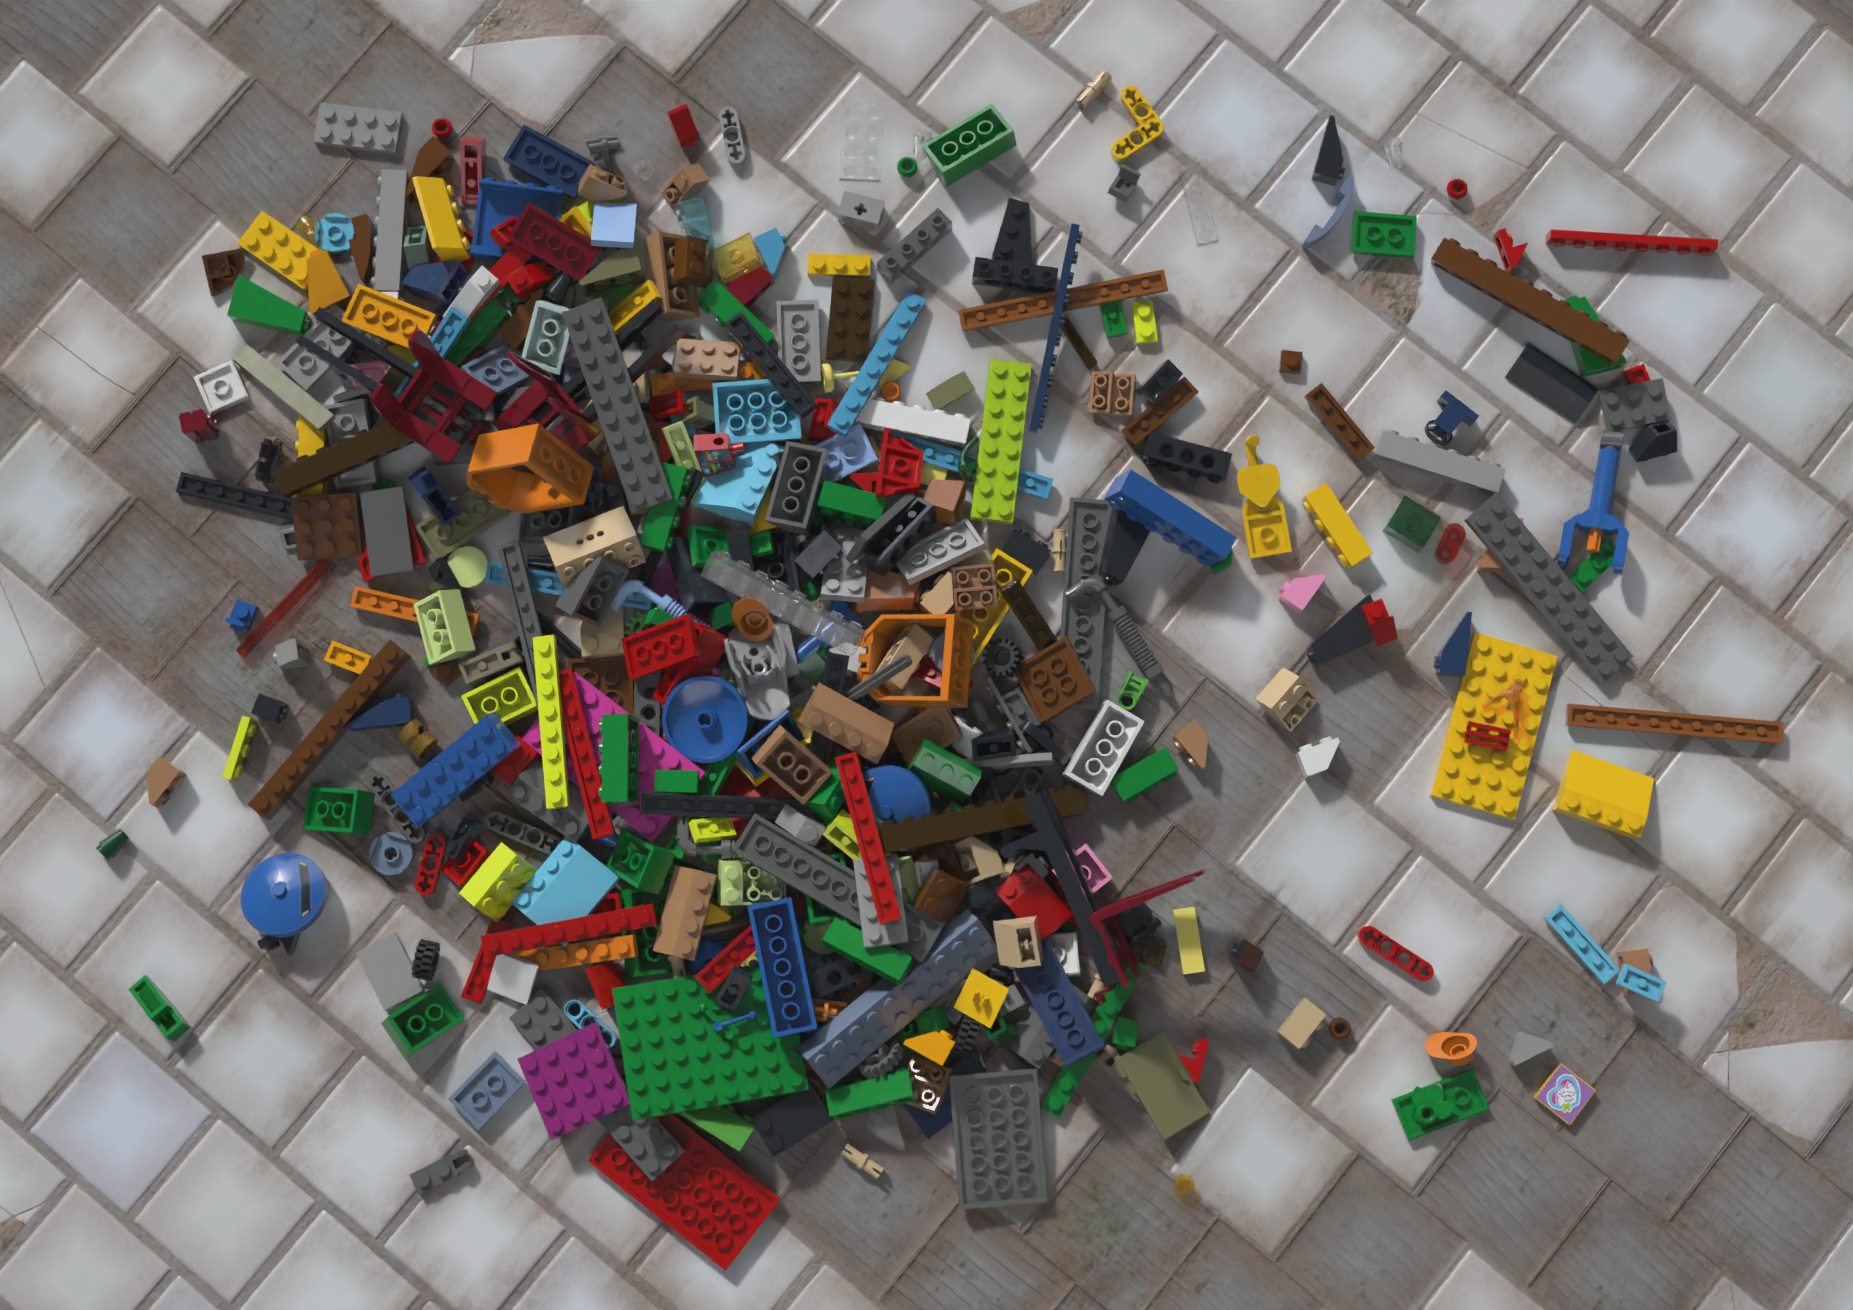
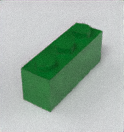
M1164 747L1114 776L1110 784L1121 803L1127 801L1129 804L1139 798L1138 794L1145 790L1148 793L1157 788L1156 783L1164 779L1165 782H1168L1176 777L1175 772L1179 768L1168 749Z

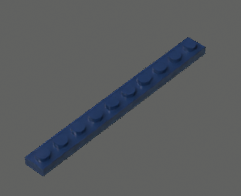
M1071 224L1029 432L1037 434L1038 429L1043 428L1045 417L1041 416L1042 408H1047L1049 396H1045L1046 388H1051L1053 375H1049L1050 368L1056 365L1057 355L1054 354L1055 346L1059 347L1062 334H1058L1059 326H1064L1066 314L1062 313L1063 305L1068 306L1070 293H1066L1067 286L1072 285L1074 273L1070 271L1072 264L1076 265L1079 252H1075L1076 243L1081 244L1083 234L1082 231H1079L1080 225Z

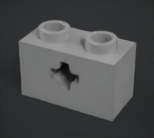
M844 191L838 211V221H841L846 226H853V224L861 226L866 231H879L885 209V201Z

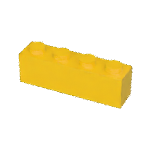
M299 416V420L296 421L299 441L295 443V451L298 457L316 454V450L324 446L329 448L327 427L319 432ZM328 481L296 495L327 494Z
M1327 483L1304 496L1302 499L1304 510L1307 514L1311 513L1315 519L1314 524L1320 532L1323 531L1327 537L1326 542L1331 549H1335L1339 555L1337 558L1343 567L1346 566L1350 570L1373 554Z

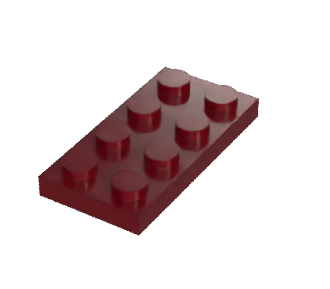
M529 202L507 238L512 243L568 274L577 281L582 280L586 276L602 249V246H591L590 238Z

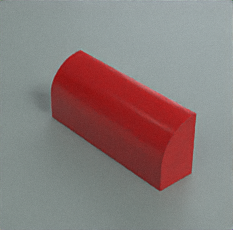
M694 621L701 656L667 668L653 696L662 705H665L670 693L682 682L698 676H710L725 650L724 640L728 639L727 637L708 626Z

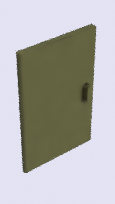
M1164 1032L1159 1033L1121 1057H1117L1118 1062L1164 1141L1209 1113L1207 1106Z

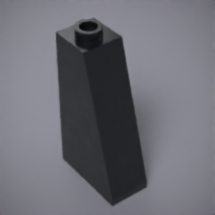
M1114 508L1111 511L1098 572L1103 581L1112 586L1124 582L1150 533L1144 527V524L1131 520L1125 512Z
M748 529L728 531L726 534L737 602L746 598L760 601Z
M675 537L673 548L669 549L667 557L685 613L710 614V609L729 601L731 602L729 595L712 569L692 566L689 538Z
M1371 595L1363 598L1307 648L1309 651L1307 652V657L1311 664L1315 663L1317 668L1375 641L1361 610L1362 606L1374 602Z

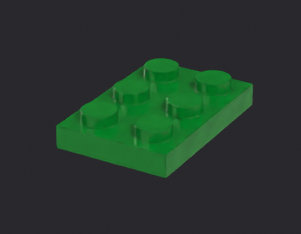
M1354 211L1351 254L1413 259L1415 256L1417 216Z

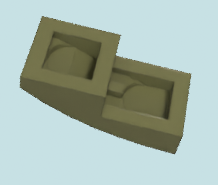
M965 371L936 386L927 392L926 395L935 410H942L955 400L959 401L975 390Z

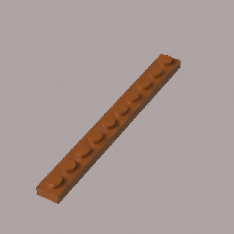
M1164 269L1067 288L1066 293H1070L1068 306L1063 305L1062 312L1167 292L1168 286ZM1058 290L958 310L962 332L1051 315L1054 311Z
M1579 704L1566 705L1565 726L1771 744L1783 743V722Z

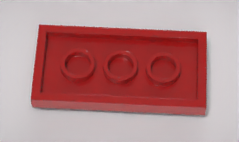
M685 614L621 639L629 680H638L701 656L692 614Z

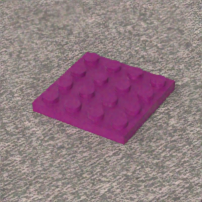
M598 1022L590 1024L517 1059L551 1140L557 1139L630 1104L627 1089Z

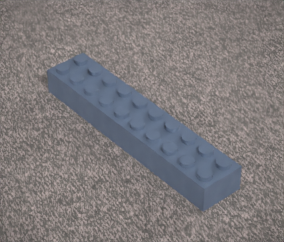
M968 909L964 910L941 929L923 963L913 959V965L901 986L883 977L797 1049L827 1087L831 1088L971 972L972 968L977 967L997 950V945L979 919Z

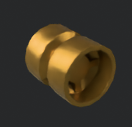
M417 719L409 722L397 736V739L405 747H411L410 752L419 760L425 757L439 740L430 731L425 732V726Z

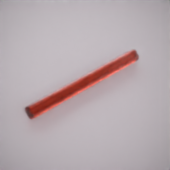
M321 559L236 648V651L242 657H246L329 570L331 564L327 560Z

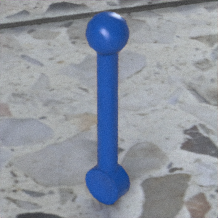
M750 1011L747 1015L723 1023L716 1022L713 1025V1029L720 1031L722 1027L749 1018L755 1019L757 1012Z

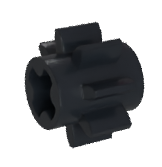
M999 961L998 965L992 964L989 978L1003 986L1005 984L1010 985L1014 969H1010L1009 966L1000 965Z

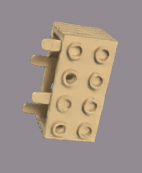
M624 506L543 537L563 588L599 556L625 569H630L646 562Z

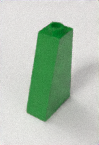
M242 276L237 277L227 316L232 321L302 336L311 328L312 321L306 311Z
M1572 296L1565 299V301L1571 304V308L1576 311H1585L1590 315L1589 318L1596 322L1600 320L1586 297L1578 298V296ZM1570 342L1582 378L1620 369L1627 363L1622 354L1617 364L1613 366Z

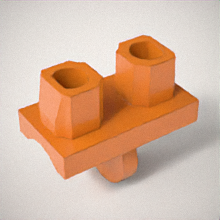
M812 998L816 1021L829 1022L847 1008V1002Z

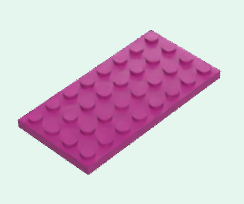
M574 671L599 766L602 764V755L599 753V744L602 742L599 722L602 720V714L630 713ZM538 717L522 739L542 755ZM639 721V806L609 805V809L651 842L655 843L674 818L672 815L641 814L642 791L654 792L655 770L700 771L699 783L707 773ZM568 745L565 746L567 776L579 784Z

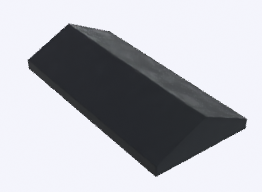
M1527 343L1505 376V378L1574 423L1578 421L1598 391L1597 387L1529 343Z
M779 528L770 531L773 535L775 553L757 558L753 556L760 602L765 606L769 615L788 614L804 605L797 563L794 561L795 550L792 533Z

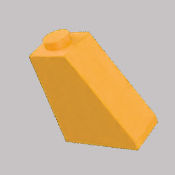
M321 248L311 252V257L307 259L309 311L311 314H314L319 307L325 309L351 296L328 250L322 251Z

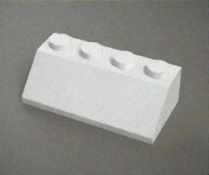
M1109 700L1104 701L1061 776L1080 787L1084 786L1085 789L1103 796L1145 721Z

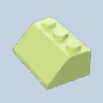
M460 589L439 590L414 604L429 665L460 658L475 651Z

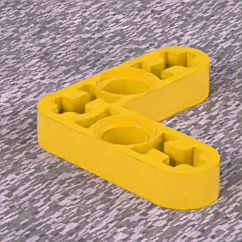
M1126 86L1121 92L1120 99L1139 127L1113 144L1111 156L1118 162L1127 160L1158 139L1164 129L1160 118L1140 91L1134 86ZM1127 93H1129L1130 95L1134 94L1133 100L1135 101L1136 105L1133 108L1132 106L1134 102L1131 98L1126 99ZM1145 108L1148 114L1145 117H1139L1136 110ZM1151 125L1153 127L1158 126L1157 132H1155L1154 130L1151 131L1150 133H1148L1147 138L1145 133H1147L1150 130ZM1139 135L1142 137L1143 142L1136 145L1132 142L1131 138ZM1127 141L1129 147H1127L1124 150V155H1122L1121 153L1116 154L1117 148H1119L1120 150L1125 148L1127 145Z

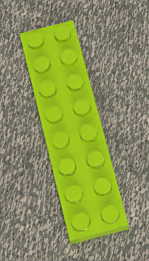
M990 359L977 460L978 468L976 469L977 478L974 485L970 517L972 520L1013 524L1032 364Z

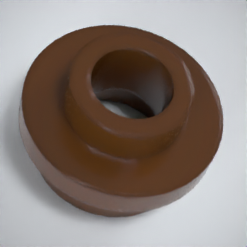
M1335 1018L1329 1023L1328 1030L1333 1038L1341 1040L1348 1037L1351 1027L1346 1019ZM1338 1024L1343 1027L1341 1033H1338L1335 1029Z

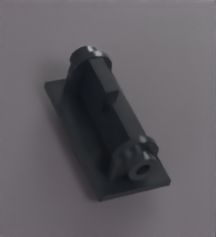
M264 439V442H261L258 457L264 458L265 462L257 461L254 474L256 476L255 480L261 481L262 484L275 483L272 472L276 471L279 459L283 452V442L272 443L270 439Z

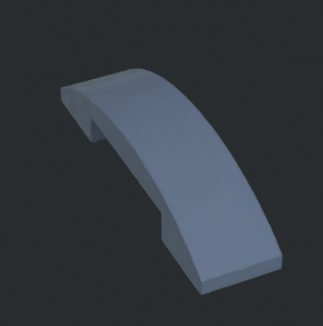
M1352 175L1347 177L1335 198L1340 200L1341 203L1324 228L1316 224L1305 239L1302 248L1307 249L1319 243L1338 224L1351 197L1353 188Z

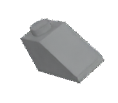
M296 638L275 646L276 652L273 653L274 663L282 670L309 666L306 645Z
M785 803L775 820V823L793 836L813 847L816 846L825 830L822 822Z

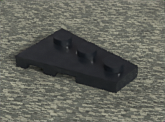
M1009 198L992 258L1032 264L1029 203Z

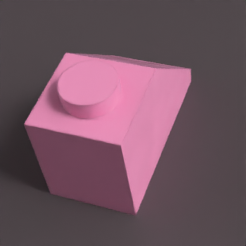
M1320 574L1295 578L1290 584L1285 582L1279 591L1282 594L1279 600L1300 614L1327 576Z

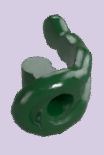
M977 436L973 437L964 447L957 464L960 477L969 483L975 482L977 478L974 473L978 468V463L972 461L969 465H966L965 457L971 448L979 442V437Z

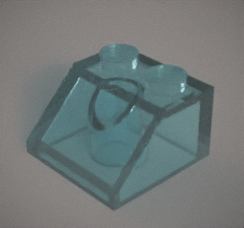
M703 196L678 202L679 209L676 210L680 229L685 228L686 235L706 239L712 248L715 249Z

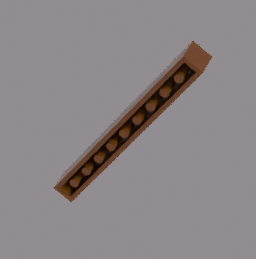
M1444 237L1431 258L1433 266L1613 366L1617 364L1630 342L1626 334L1618 330L1616 332L1612 331L1605 322L1600 320L1594 321L1589 318L1590 315L1585 311H1576L1571 308V304L1562 299L1558 301L1552 297L1553 295L1545 289L1540 291L1534 287L1531 281L1527 279L1520 280L1515 277L1516 274L1511 270H1502L1497 267V263L1488 258L1484 260L1479 257V253L1470 248L1466 250L1460 246L1461 244L1453 238L1448 240Z
M390 639L248 805L263 818L271 820L348 731L346 724L361 716L411 656Z

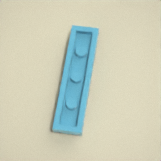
M1559 904L1543 918L1602 985L1620 971L1562 904Z

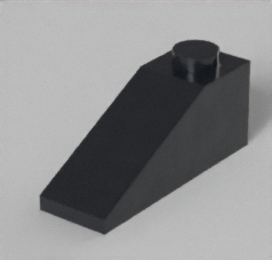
M1330 115L1311 180L1335 186L1338 180H1342L1345 168L1342 167L1344 159L1335 118Z

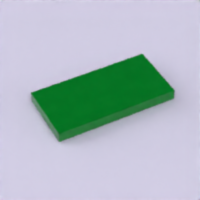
M1473 1068L1421 1087L1426 1091L1433 1084L1440 1083L1442 1085L1443 1100L1455 1103L1453 1112L1446 1119H1436L1434 1123L1429 1125L1421 1124L1416 1119V1107L1411 1100L1413 1091L1391 1099L1407 1141L1490 1110ZM1427 1109L1423 1110L1422 1115L1425 1118H1427L1430 1114Z

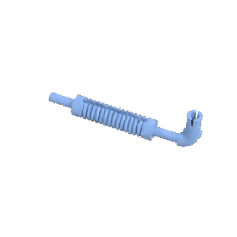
M630 579L622 584L610 606L618 612L628 596L631 597L633 592H640L674 619L685 614L693 615V613H685L683 606H680L679 603L677 604L676 601L673 602V599L667 594L662 598L646 587L644 582L636 579ZM696 615L693 616L694 621L706 626V622L703 623V620L700 621V618H697Z

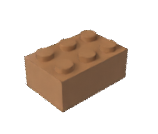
M781 725L751 757L757 766L803 805L832 773L831 769Z

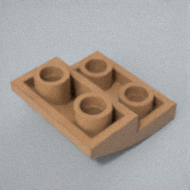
M1092 371L1089 413L1133 417L1136 375Z
M994 563L951 567L955 611L998 607Z
M913 1055L906 1069L915 1074L919 1100L906 1104L936 1115L946 1093L952 1069Z

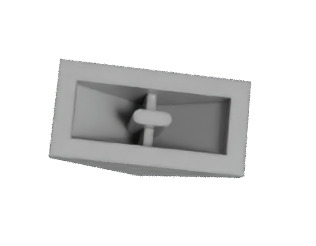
M1517 1032L1508 1062L1510 1066H1516L1554 1047V1045L1547 1040L1524 1032Z

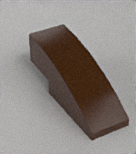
M366 213L351 218L356 238L348 240L359 277L364 284L369 283L373 269V257L375 256L373 226L371 219Z

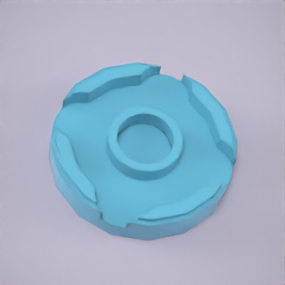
M339 213L324 216L321 221H318L314 230V237L318 246L323 251L328 250L329 254L339 255L349 251L351 247L348 240L356 238L351 220Z

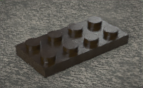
M833 277L826 360L865 363L869 353L875 280Z

